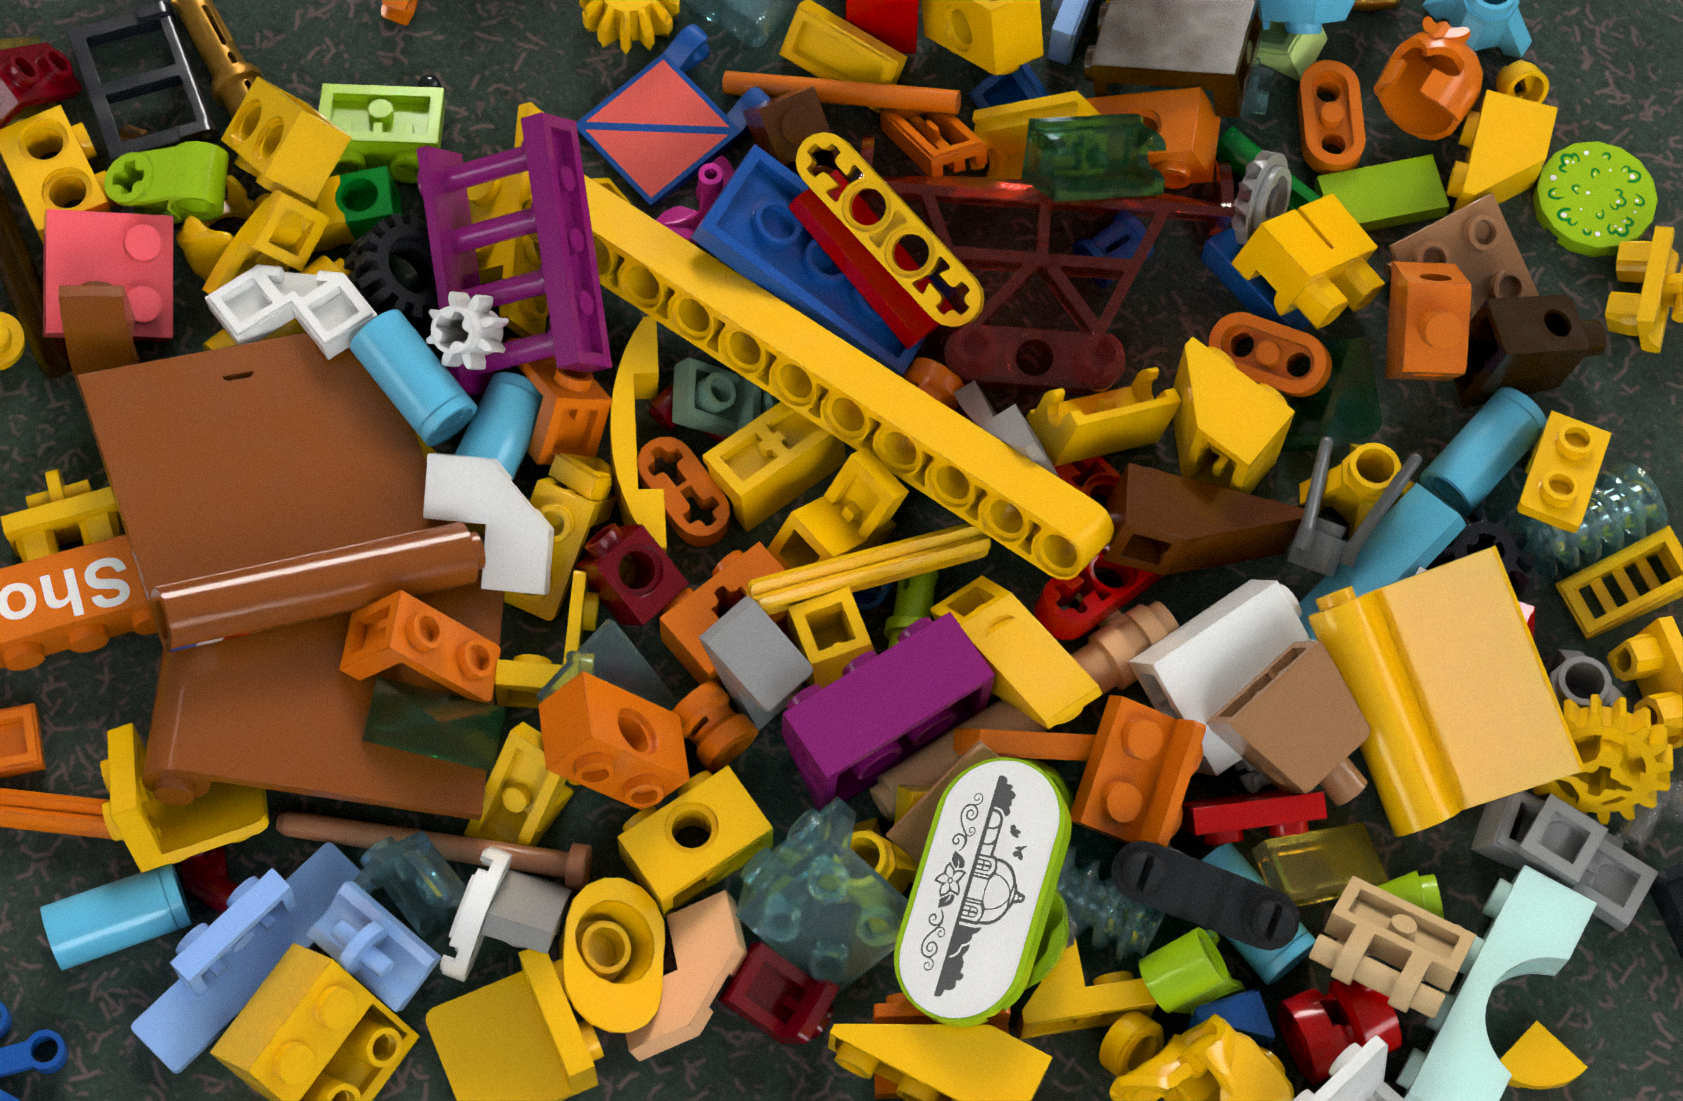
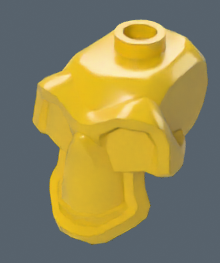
M1216 1014L1185 1031L1182 1035L1174 1034L1168 1044L1156 1056L1142 1063L1132 1072H1128L1127 1075L1115 1078L1109 1093L1113 1101H1157L1161 1097L1165 1101H1293L1295 1099L1293 1086L1285 1076V1068L1278 1057L1271 1051L1259 1047L1251 1037L1236 1032L1226 1019Z

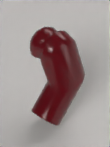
M220 846L190 856L182 861L183 882L187 892L194 899L223 914L229 908L226 905L228 898L239 886L229 880L224 847Z

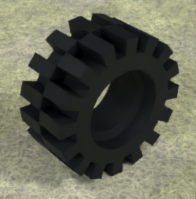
M401 213L390 215L385 220L382 219L352 244L349 249L352 253L345 258L343 268L352 271L347 275L348 279L377 315L389 310L398 309L415 330L420 332L432 323L433 319L429 314L430 309L439 310L427 221L419 226L420 214L409 213L402 218ZM389 255H397L412 265L420 279V293H413L397 282L390 270Z

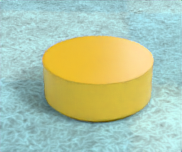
M1135 1010L1126 1013L1112 1025L1103 1039L1099 1052L1101 1065L1116 1077L1132 1072L1162 1050L1164 1044L1163 1027L1142 1011Z

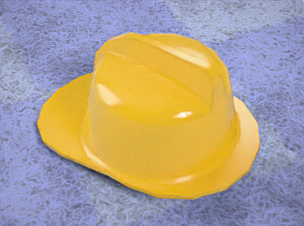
M604 877L587 884L572 900L559 939V958H563L562 973L566 994L574 1009L587 1022L609 1033H630L646 1026L658 1011L663 988L664 919L656 901L641 886L624 878Z

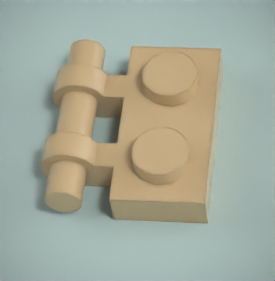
M1352 876L1332 910L1324 929L1325 933L1346 942L1345 945L1319 934L1309 958L1332 969L1331 977L1347 985H1350L1354 980L1389 997L1387 1004L1404 1013H1407L1410 1007L1435 1019L1446 994L1423 984L1422 981L1449 992L1471 949L1476 934L1356 876ZM1366 953H1369L1403 971H1396L1366 956Z

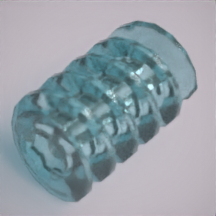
M1631 462L1616 464L1610 472L1599 471L1582 524L1576 533L1565 531L1524 514L1520 515L1521 532H1528V542L1525 549L1528 553L1536 555L1534 566L1536 571L1543 577L1551 579L1558 573L1556 558L1565 569L1574 570L1580 564V553L1587 560L1595 561L1602 555V544L1609 551L1617 552L1624 546V535L1631 542L1636 543L1646 537V526L1655 533L1667 527L1668 524L1666 505L1658 488L1639 466Z
M1070 843L1057 883V888L1067 905L1070 928L1069 937L1077 939L1089 927H1092L1091 949L1099 952L1115 939L1117 940L1115 961L1119 964H1124L1137 952L1141 953V959L1144 958L1167 913L1130 900L1121 894L1113 882L1112 874L1104 881L1099 879L1100 857L1094 855L1081 868L1076 867L1077 845Z

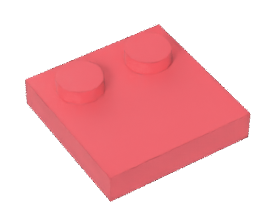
M46 209L44 213L43 337L64 338L58 298L59 286H81L89 281H101L113 286L125 287L135 316L133 341L170 342L173 339V216Z

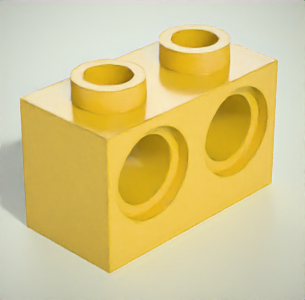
M257 76L221 140L239 154L234 164L257 177L256 182L272 193L278 189L290 196L294 191L315 202L352 137L308 103Z
M61 104L0 129V154L42 244H44V213L46 209L111 212L110 208L119 205L110 199L105 191L104 180L107 172L104 170L94 174L88 162L89 159L96 157L97 154L83 123L80 122L71 126ZM59 152L56 156L50 159H40L43 155L47 153ZM72 200H83L79 205L75 207L62 208L66 203Z

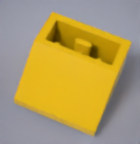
M1192 336L1184 346L1173 388L1176 389L1182 399L1181 405L1173 416L1181 477L1204 483H1213L1227 489L1250 494L1276 464L1295 411L1288 406L1285 398L1276 389L1267 384H1257L1239 371L1234 361L1224 351L1213 346L1206 347Z
M292 943L209 1053L252 1089L270 1101H373L420 1036L332 958Z

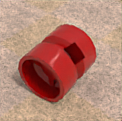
M1334 979L1328 984L1327 994L1311 988L1278 1002L1276 1009L1281 1034L1299 1072L1308 1083L1316 1084L1331 1078L1332 1076L1329 1074L1330 1067L1337 1057L1353 1043L1363 1047L1370 1039L1377 1035L1388 1044L1387 1054L1400 1049L1402 1034L1394 1007L1387 1004L1389 997L1354 980L1350 985Z

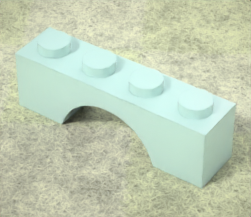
M1526 865L1521 868L1511 883L1502 878L1498 880L1482 910V913L1492 918V921L1483 938L1475 937L1459 971L1464 976L1455 994L1452 995L1443 990L1442 993L1446 994V997L1436 1018L1428 1017L1425 1022L1426 1027L1435 1031L1425 1053L1414 1047L1395 1081L1396 1084L1406 1089L1402 1096L1404 1100H1500L1512 1074L1495 1054L1487 1035L1485 1013L1490 993L1495 986L1515 976L1525 974L1555 976L1570 959L1597 905L1596 902Z

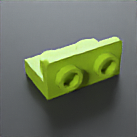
M323 83L318 112L352 137L329 177L387 166L393 180L403 183H417L419 165L416 149L424 146L441 148L446 106L444 88Z

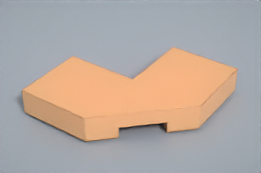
M723 890L667 915L678 970L663 976L659 1008L647 1025L630 1033H625L628 1050L639 1062L700 1036L713 1014L709 1007L727 976L733 978L748 955L736 901L727 890Z

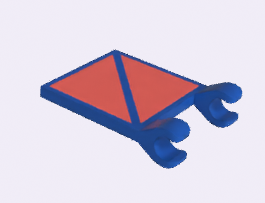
M695 24L685 27L660 56L576 122L578 134L650 209L654 208L693 178L704 164L711 163L743 136L750 134L751 132L742 111L770 100L760 88L753 87L736 102L726 115L684 73L709 57L711 53L707 45V34Z

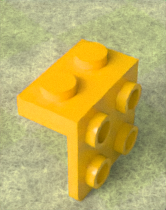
M133 723L107 731L108 759L100 762V768L105 786L110 794V801L102 804V813L111 838L115 842L124 840L141 873L167 864L179 863L190 856L229 843L244 841L253 835L261 833L268 827L269 815L266 789L212 781L207 794L194 798L191 804L174 806L159 802L154 798L153 793L142 784L141 779L146 748Z
M525 949L518 952L523 971L440 1004L428 1011L426 1025L457 1101H562L599 1085L593 1061L603 1058L604 1054L593 1026L586 1020L577 1023L568 1002L569 997L564 988L563 958L552 962L549 954Z

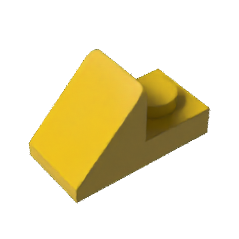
M521 722L510 730L485 786L482 817L480 821L470 819L464 832L466 836L534 847L543 837L574 794V790L565 785L567 778L546 770L542 733L525 722Z
M1072 937L1066 945L1063 958L1049 976L1042 980L1022 1009L1017 1024L1019 1039L1112 1025L1126 1013L1135 1010L1142 1011L1151 1018L1157 1003L1146 987L1143 978L1134 979L1133 973L1129 971L1101 975L1093 980L1094 986L1086 987L1076 938Z

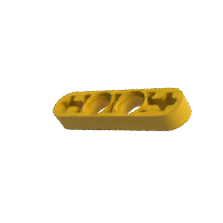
M827 132L816 133L806 138L798 148L795 161L799 175L813 192L931 318L941 325L955 328L967 326L975 321L982 312L985 299L983 288L968 269L847 141L838 135ZM818 147L827 151H831L835 147L838 148L840 154L836 157L835 163L846 176L852 177L857 167L864 174L862 178L847 185L838 201L831 193L842 187L839 182L828 173L822 172L815 176L812 172V169L817 164V160L812 154ZM874 189L880 192L885 199V214L874 225H862L853 216L852 203L856 195L861 191ZM914 234L919 235L925 240L928 245L929 256L923 267L909 272L899 267L895 260L894 251L900 239ZM942 259L950 266L948 270L939 274L946 283L955 288L965 284L970 290L964 297L966 304L969 306L964 314L956 310L948 311L946 314L943 313L940 306L944 303L945 297L934 284L929 283L924 293L917 287L918 282L928 278L935 272Z

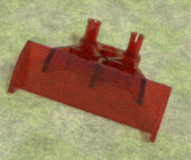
M863 135L861 157L873 168L875 136ZM1224 161L1215 162L1213 182L1210 183L1209 201L1129 188L1059 181L967 176L881 177L901 199L919 201L928 228L967 269L1016 272L983 305L982 312L977 319L966 326H961L954 330L945 345L942 357L943 365L957 375L965 386L975 380L980 388L1046 393L1050 390L1063 388L1067 395L1089 396L1112 390L1124 373L1126 358L1119 339L1108 333L1105 335L1166 219L1207 221V236H1213L1223 232L1234 217L1232 168L1229 162ZM860 171L859 178H862L864 174ZM866 189L858 193L869 208L871 197L884 198L880 192L874 189ZM937 202L1036 209L1034 252L953 246ZM1051 210L1111 215L1125 210L1138 217L1153 218L1132 259L1048 254ZM942 259L941 264L943 270L946 271L950 266ZM1036 274H1039L1081 332L987 324ZM1066 276L1120 281L1098 319ZM965 284L958 288L950 286L958 311L964 314L969 308L964 297L970 290ZM1026 346L1040 347L1047 353L1050 359L1049 370L1039 376L1025 374L1017 364L1016 354L1018 351Z

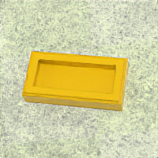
M804 0L798 4L779 55L818 78L893 85L897 84L908 58L812 0ZM868 107V108L872 109L873 111H875V112H877V113H879L880 111H882V110L884 109V108Z

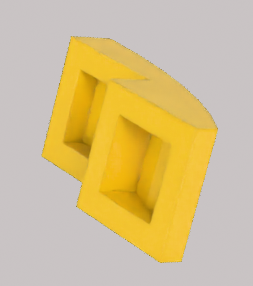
M276 189L262 202L237 232L213 268L202 290L211 294L257 264L283 267L284 272H287L289 267H292L302 272L331 217Z

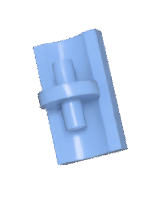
M354 881L344 882L330 907L306 934L336 960L344 970L358 979L395 1012L401 1011L406 1007L442 958Z

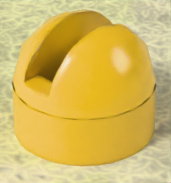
M1517 60L1509 66H1504L1499 71L1496 77L1495 89L1498 93L1542 103L1549 91V81L1536 65L1524 60ZM1519 82L1523 91L1515 94L1514 87Z

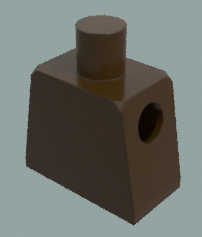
M1566 294L1486 299L1470 320L1465 375L1453 379L1463 408L1485 404L1502 387L1516 389L1525 395L1559 387L1583 358L1600 356L1604 353L1606 348L1605 329L1598 319L1580 321L1573 300Z

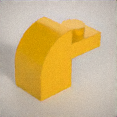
M865 447L849 456L824 496L790 513L767 550L785 570L880 546L895 528L896 524L891 518L909 491Z

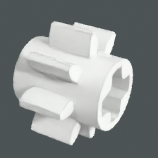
M449 292L448 301L450 306L444 307L441 310L430 309L429 311L433 320L431 323V335L426 338V343L435 344L438 349L444 352L441 359L443 366L459 367L464 363L467 369L484 370L486 369L485 355L493 352L504 353L506 350L501 341L503 338V327L509 323L508 318H499L496 313L490 310L493 305V297L476 294L470 298L464 292Z

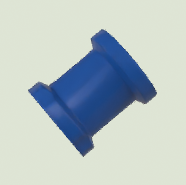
M1125 209L1113 216V223L1091 239L1085 237L1078 239L1072 246L1076 261L1100 288H1105L1113 283V275L1135 259L1146 260L1154 253L1151 237L1145 226L1135 215ZM1115 245H1119V247L1116 248V249H1115L1114 251H1112L1111 253H1108V252H1107L1109 249H1111V248L1114 247Z

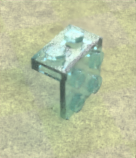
M838 796L819 812L814 808L807 810L792 825L785 841L773 851L768 847L761 849L748 861L741 872V878L744 882L735 914L779 955L811 978L816 980L829 979L838 985L839 990L836 995L844 991L895 949L897 936L908 900L850 848L856 812Z

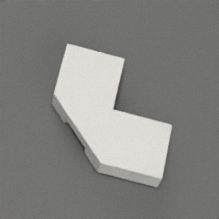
M257 264L204 297L210 311L237 345L257 342L296 318L328 360L349 348L354 336L368 322L378 316L348 277L341 272L319 270L317 275L284 272L283 267Z
M429 453L427 456L423 518L486 524L484 541L486 564L485 568L482 569L481 589L539 595L548 594L550 591L554 528L542 513L535 509L512 482L513 478L499 461L494 458Z

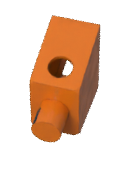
M1392 261L1385 379L1450 381L1465 375L1472 289L1471 283L1456 264Z

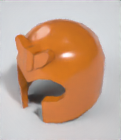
M1427 16L1424 17L1422 22L1423 31L1407 39L1395 49L1373 89L1386 115L1403 131L1419 139L1436 141L1452 135L1474 107L1481 93L1483 70L1476 53L1466 43L1471 36L1468 27L1452 28L1446 21L1438 22L1437 24L1431 17Z

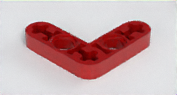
M1102 456L1054 467L1060 479L1090 498L1093 495L1109 497L1121 476ZM1084 479H1088L1083 487H1079ZM1103 548L1077 577L1069 580L1052 577L1047 582L1035 603V618L1053 637L1061 640H1074L1087 633L1164 576L1104 561ZM1106 567L1113 570L1122 579L1123 586L1112 588L1104 585L1095 576L1094 568ZM1078 593L1084 598L1077 610L1068 608L1064 611L1059 607L1065 606L1074 600Z

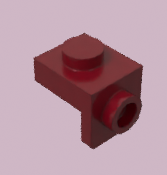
M762 942L751 943L747 949L748 955L736 975L730 978L718 1000L781 1044H806L809 1040L818 1037L832 1018L834 1007L831 1005V1002L837 994L839 986L829 979L811 978Z

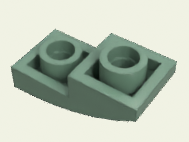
M688 357L674 365L672 423L712 434L731 436L780 402V400L743 376Z

